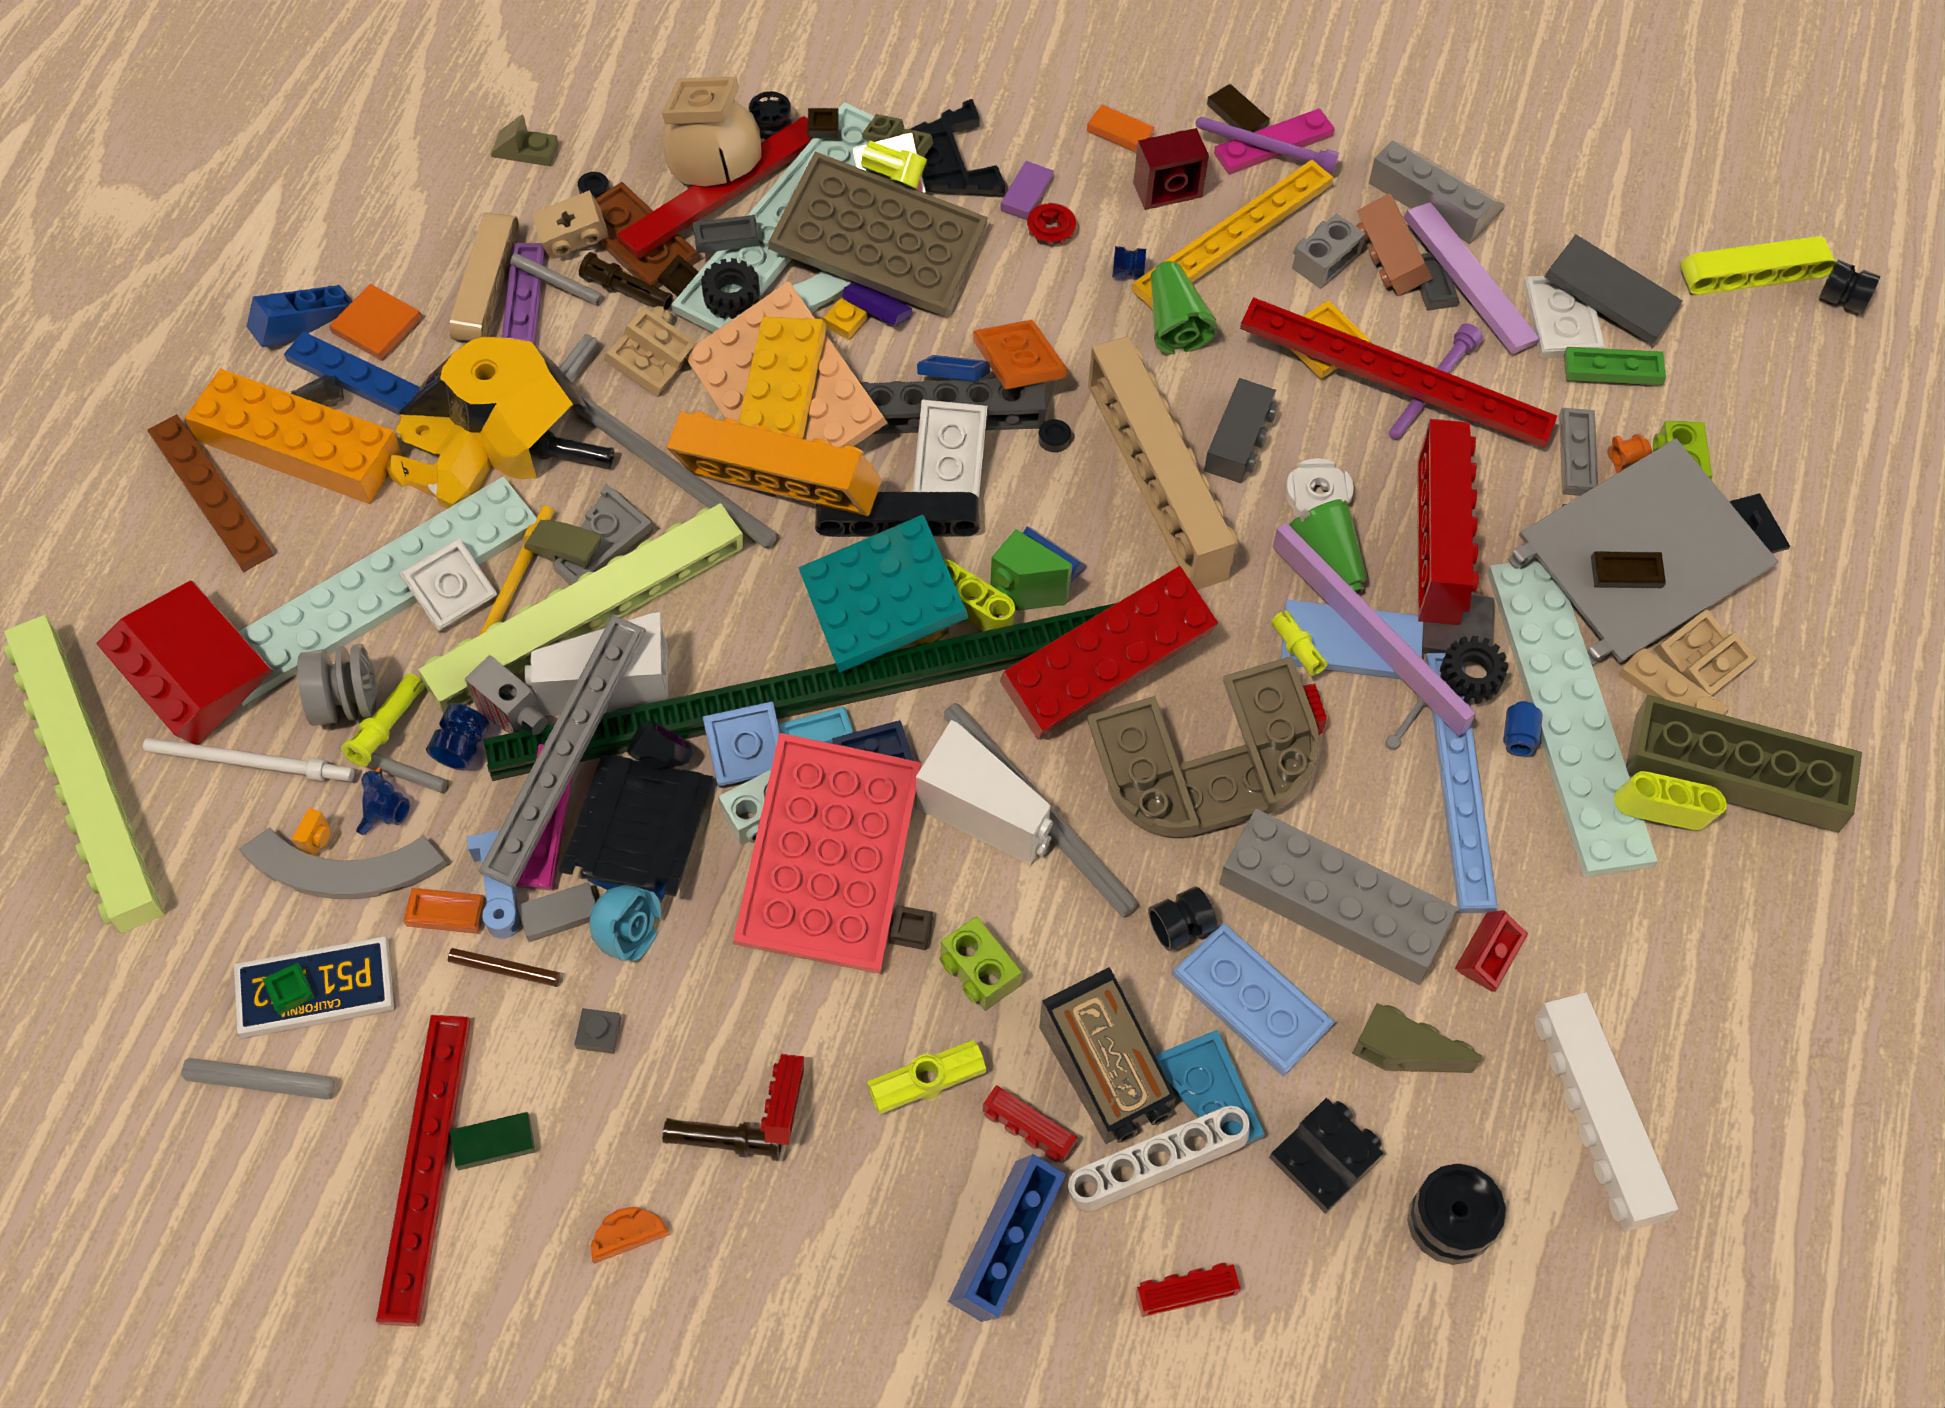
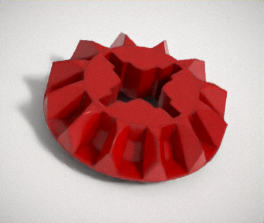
M1046 203L1039 205L1028 215L1027 226L1029 235L1035 236L1037 243L1047 241L1049 246L1053 242L1063 244L1066 238H1072L1076 229V217L1069 208L1061 204ZM1057 221V228L1052 226L1050 229H1046V224L1051 225Z

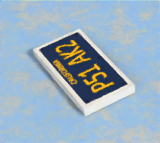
M386 937L234 964L237 1034L241 1039L394 1010L389 944ZM299 962L315 998L278 1015L262 979Z

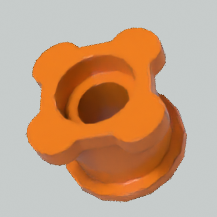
M1635 434L1631 439L1625 441L1620 436H1615L1612 438V445L1608 447V456L1615 466L1616 473L1621 472L1626 467L1652 453L1650 442L1640 434Z

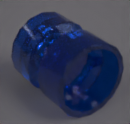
M452 703L448 705L439 722L441 729L435 730L426 751L434 760L442 765L456 770H467L477 752L476 744L483 740L490 723L478 711L462 704Z

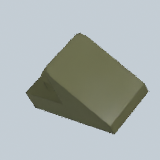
M520 115L499 131L491 151V156L493 158L551 166L559 145L557 135L528 131L525 117Z

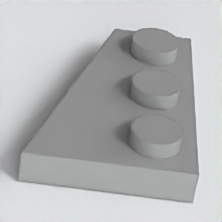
M607 483L601 490V497L595 506H591L585 514L586 519L581 528L601 535L602 543L587 567L583 568L561 557H557L553 563L555 572L570 585L576 583L583 574L596 572L607 566L611 559L624 554L653 530L652 522Z

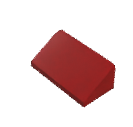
M1505 910L1488 912L1482 919L1455 969L1484 988L1496 992L1528 933Z

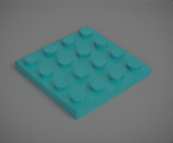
M920 515L798 567L839 672L969 618L924 515Z

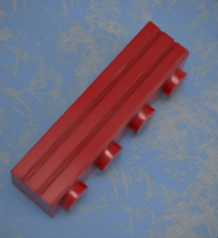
M781 1054L779 1063H774L772 1077L775 1078V1081H770L769 1084L771 1099H766L765 1113L767 1117H762L760 1131L764 1132L765 1143L789 1145L804 1075V1056Z
M998 1085L994 1087L983 1103V1112H985L984 1115L987 1119L994 1123L997 1121L1005 1125L1004 1128L1007 1132L1014 1136L1018 1134L1025 1138L1024 1141L1027 1145L1034 1149L1040 1148L1046 1152V1157L1053 1162L1060 1161L1064 1163L1076 1146L1077 1136Z
M1219 1263L1207 1271L1199 1268L1188 1272V1275L1181 1277L1178 1274H1172L1164 1277V1281L1155 1283L1154 1280H1147L1141 1282L1140 1286L1136 1289L1135 1295L1141 1317H1146L1239 1294L1241 1287L1234 1264L1227 1266L1226 1263Z

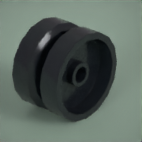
M1464 1164L1445 1165L1427 1176L1409 1204L1407 1222L1411 1237L1422 1252L1438 1262L1457 1265L1473 1261L1482 1255L1489 1245L1492 1244L1504 1226L1506 1206L1501 1190L1490 1176L1476 1167Z

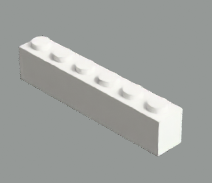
M1587 992L1544 1003L1535 1016L1536 1032L1541 1040H1545L1550 1051V1066L1555 1075L1560 1076L1564 1085L1566 1105L1569 1110L1575 1112L1578 1119L1580 1139L1583 1145L1589 1147L1592 1153L1594 1172L1599 1183L1604 1184L1610 1197L1609 1209L1614 1220L1620 1222L1624 1232L1667 1221L1679 1208Z

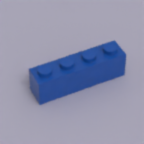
M1034 1154L1015 1161L948 1300L949 1303L980 1322L999 1318L1065 1178V1173Z

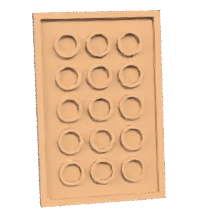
M789 281L697 343L686 357L725 418L739 421L762 316L815 319ZM825 333L803 439L813 441L814 438H820L840 448H843L844 445L855 446L887 424V421Z

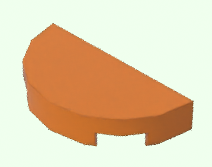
M639 1207L618 1209L605 1217L602 1225L596 1231L594 1240L591 1242L592 1261L595 1264L669 1236V1231L662 1219L650 1211L641 1210Z

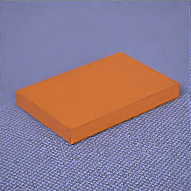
M1033 320L973 331L974 343L985 360L990 362L991 369L1004 389L1067 378V367Z

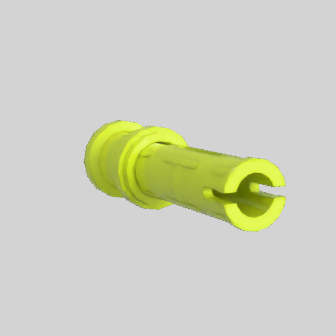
M411 673L406 674L372 718L362 720L358 726L359 731L355 736L342 744L341 751L349 761L361 767L369 765L374 751L379 745H385L388 741L389 730L420 692L424 690V682L416 686L421 681L418 676Z

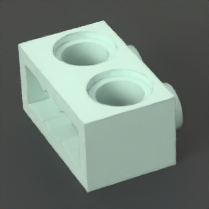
M771 770L718 796L721 812L740 845L749 841L754 843L756 840ZM750 812L756 814L754 817L750 819L740 818V816L744 813Z

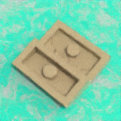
M643 307L627 324L624 334L608 350L604 361L658 397L685 363L686 357L697 342L646 307Z
M1707 608L1654 648L1666 664L1710 695H1713L1757 659L1736 631L1728 635Z

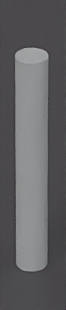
M514 253L510 260L511 265L590 303L597 305L601 299V293L517 253Z
M376 753L371 755L372 760L368 765L369 767L375 769L380 767L383 772L439 793H443L447 787L448 781L446 779Z

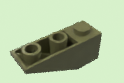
M1376 1003L1352 1054L1385 1071L1472 1073L1482 1058V1055L1475 1052L1474 1048L1468 1043L1460 1040L1453 1041L1439 1034L1435 1027L1427 1023H1417L1405 1017L1399 1009L1390 1005L1383 1006L1379 1003Z

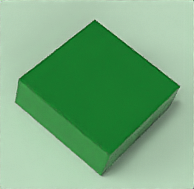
M299 962L262 979L278 1015L315 998Z

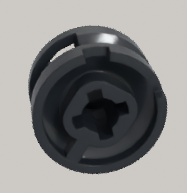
M767 91L759 93L749 103V112L753 114L760 130V138L768 139L792 123L791 103L785 95L779 92ZM767 97L766 101H760V99ZM770 97H776V98H779V99H777V100H770Z

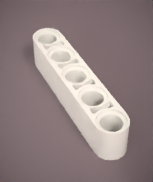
M1226 1106L1074 1171L1069 1178L1068 1188L1071 1199L1079 1209L1088 1212L1094 1211L1243 1147L1249 1139L1250 1123L1248 1116L1239 1107ZM1227 1121H1236L1243 1129L1237 1135L1231 1136L1225 1134L1221 1127ZM1192 1136H1200L1207 1144L1199 1151H1192L1186 1147L1185 1142ZM1157 1151L1166 1152L1170 1156L1169 1162L1160 1167L1151 1164L1149 1158ZM1122 1166L1129 1167L1134 1171V1175L1126 1182H1119L1113 1178V1173L1117 1168ZM1083 1182L1095 1183L1098 1188L1091 1197L1085 1198L1077 1194V1188Z

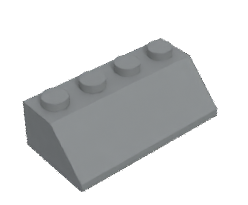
M1392 140L1374 159L1369 179L1370 185L1385 194L1391 192L1395 200L1410 209L1431 202L1457 236L1468 244L1472 243L1505 206L1501 201L1405 144Z

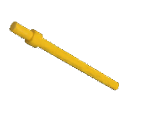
M547 505L542 506L534 525L528 526L523 536L524 544L540 520H551L555 512L553 508ZM524 544L479 635L485 633L492 624L502 620L534 555L533 552L524 549Z

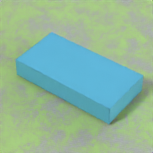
M845 706L778 724L780 733L833 744L832 738L853 733Z

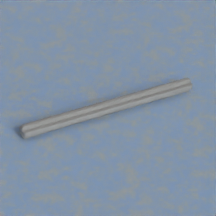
M582 396L589 409L582 405H573L574 410L579 415L707 507L712 508L721 503L740 531L765 549H769L775 543L777 534L586 396Z
M954 703L944 711V719L948 723L951 720L957 722L1041 796L960 704ZM1050 806L1049 819L1053 821L1048 835L1051 836V839L1122 917L1128 916L1136 909L1137 901Z

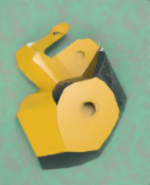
M501 337L472 339L452 353L436 368L408 404L399 411L401 420L395 430L399 433L402 441L433 454H440L438 462L434 465H429L402 456L389 455L386 462L389 478L401 487L409 485L437 497L439 506L448 509L479 491L491 467L508 477L537 479L529 448L573 404L582 405L588 409L589 407L567 376L533 342Z

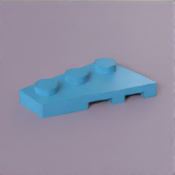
M1218 1030L1155 1055L1171 1089L1197 1118L1226 1106H1236L1245 1111L1250 1123L1249 1139L1245 1145L1264 1138V1131ZM1227 1121L1221 1127L1225 1134L1231 1136L1237 1135L1243 1129L1236 1121Z

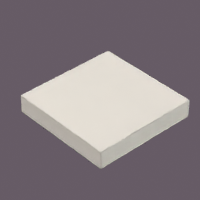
M460 538L400 573V577L438 633L495 599L498 595Z

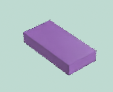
M1025 161L1001 202V211L1027 220L1029 213L1037 207L1052 181L1054 170Z

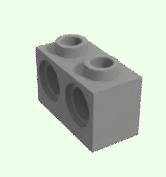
M1336 213L1327 222L1322 221L1307 239L1303 238L1297 243L1293 251L1295 257L1292 269L1321 289L1360 255L1365 233Z

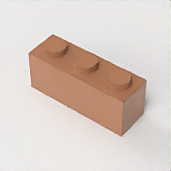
M1391 192L1357 210L1362 221L1357 224V227L1365 233L1364 241L1370 239L1373 244L1368 247V251L1375 265L1380 262L1383 265L1384 269L1379 271V274L1386 288L1393 286L1397 295L1400 296L1433 279Z

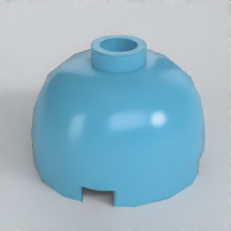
M622 885L607 890L593 905L590 912L589 926L592 940L603 953L625 962L627 959L632 961L640 959L649 950L658 932L652 928L654 919H661L659 899L654 892L630 885Z

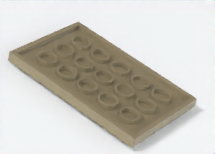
M815 151L769 239L768 249L945 316L986 227L988 217Z

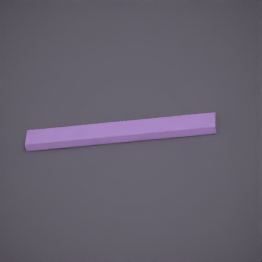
M1284 523L1278 527L1272 547L1459 737L1468 731L1475 712L1289 524Z

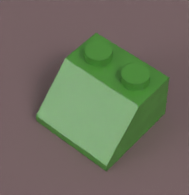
M1015 529L991 557L990 585L1009 596L1013 600L1015 610L1017 611L1065 605L1069 601L1072 563Z

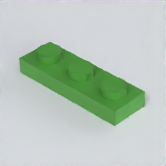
M1566 347L1564 352L1566 380L1663 385L1666 379L1664 354L1662 351Z

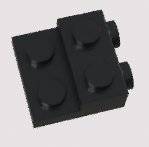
M1327 1097L1300 1122L1298 1128L1269 1156L1325 1214L1380 1161L1384 1154L1379 1149L1382 1146L1379 1138L1369 1129L1365 1128L1361 1131L1350 1121L1353 1118L1351 1111L1342 1102L1336 1101L1332 1103Z

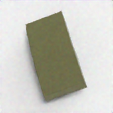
M879 114L874 116L862 133L863 139L867 142H878L912 133L916 152L922 157L926 155L933 145L931 134L905 129L902 119Z
M540 520L524 544V549L552 561H555L557 557H561L586 568L602 542L601 535L584 528L559 521Z

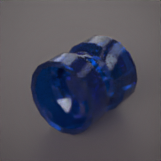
M1115 246L1112 277L1122 278L1127 275L1132 276L1136 280L1142 277L1145 271L1147 249L1136 248L1134 251H1130L1125 247Z

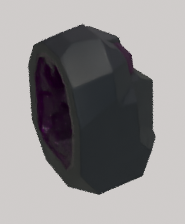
M648 720L642 721L627 748L629 756L654 769L665 766L670 768L682 766L689 763L693 755L692 747L687 741L663 726Z

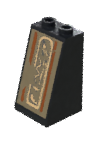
M1110 967L1042 1000L1039 1029L1105 1144L1115 1139L1118 1143L1124 1142L1133 1137L1138 1132L1137 1128L1148 1122L1151 1125L1159 1124L1171 1115L1170 1111L1173 1110L1176 1097Z

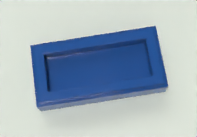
M932 355L917 363V375L977 381L990 374V362L984 360Z

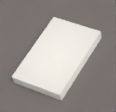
M1525 276L1522 284L1532 327L1540 338L1537 342L1540 359L1563 358L1566 347L1605 348L1596 309L1552 283L1544 276Z
M932 400L921 401L912 492H970L979 497L988 406Z

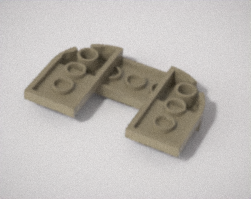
M1292 656L1223 676V683L1245 745L1178 764L1155 696L1087 715V722L1104 770L1108 790L1119 810L1135 825L1151 833L1168 837H1188L1249 820L1255 809L1266 814L1275 812L1296 799L1305 789L1313 775L1318 755L1319 734L1313 712Z

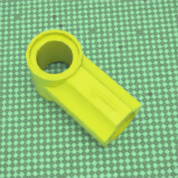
M869 141L863 151L860 166L916 190L927 159L907 150L901 149L900 152L882 144Z

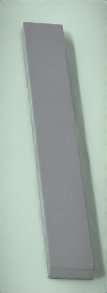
M612 614L479 869L482 875L515 888L646 633L645 628Z

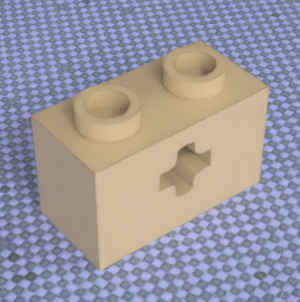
M590 190L532 213L540 244L551 259L566 256L574 250L587 245H594L600 240L609 237L601 208Z

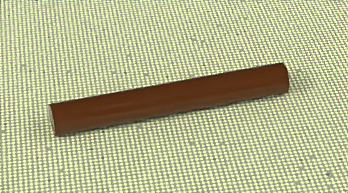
M451 948L448 954L449 963L556 987L560 979V972Z

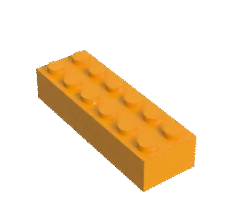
M219 368L185 416V420L198 442L368 504L371 503L388 476L386 469L388 456L402 455L395 432L392 429Z
M680 411L666 447L686 469L696 476L865 516L870 514L882 481L874 470V466L863 455V451L857 447L844 445L843 448H840L820 438H814L813 441L805 440L789 431H783L782 434L774 433L769 428L754 424L753 427L743 426L740 422L731 418H723V421L713 419L710 415L701 411H694V414Z

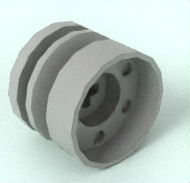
M363 644L352 645L350 654L346 647H338L335 664L332 663L328 652L324 649L300 652L297 661L298 685L302 706L310 725L317 726L337 723L340 706H342L349 720L357 719L358 710L364 718H371L376 713V676L368 652Z

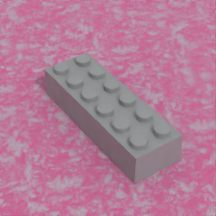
M1255 809L1227 859L1219 885L1420 985L1458 908L1258 809Z

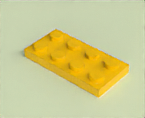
M762 316L738 421L743 426L753 427L754 424L769 428L774 433L782 434L783 431H789L803 439L827 324L823 319Z

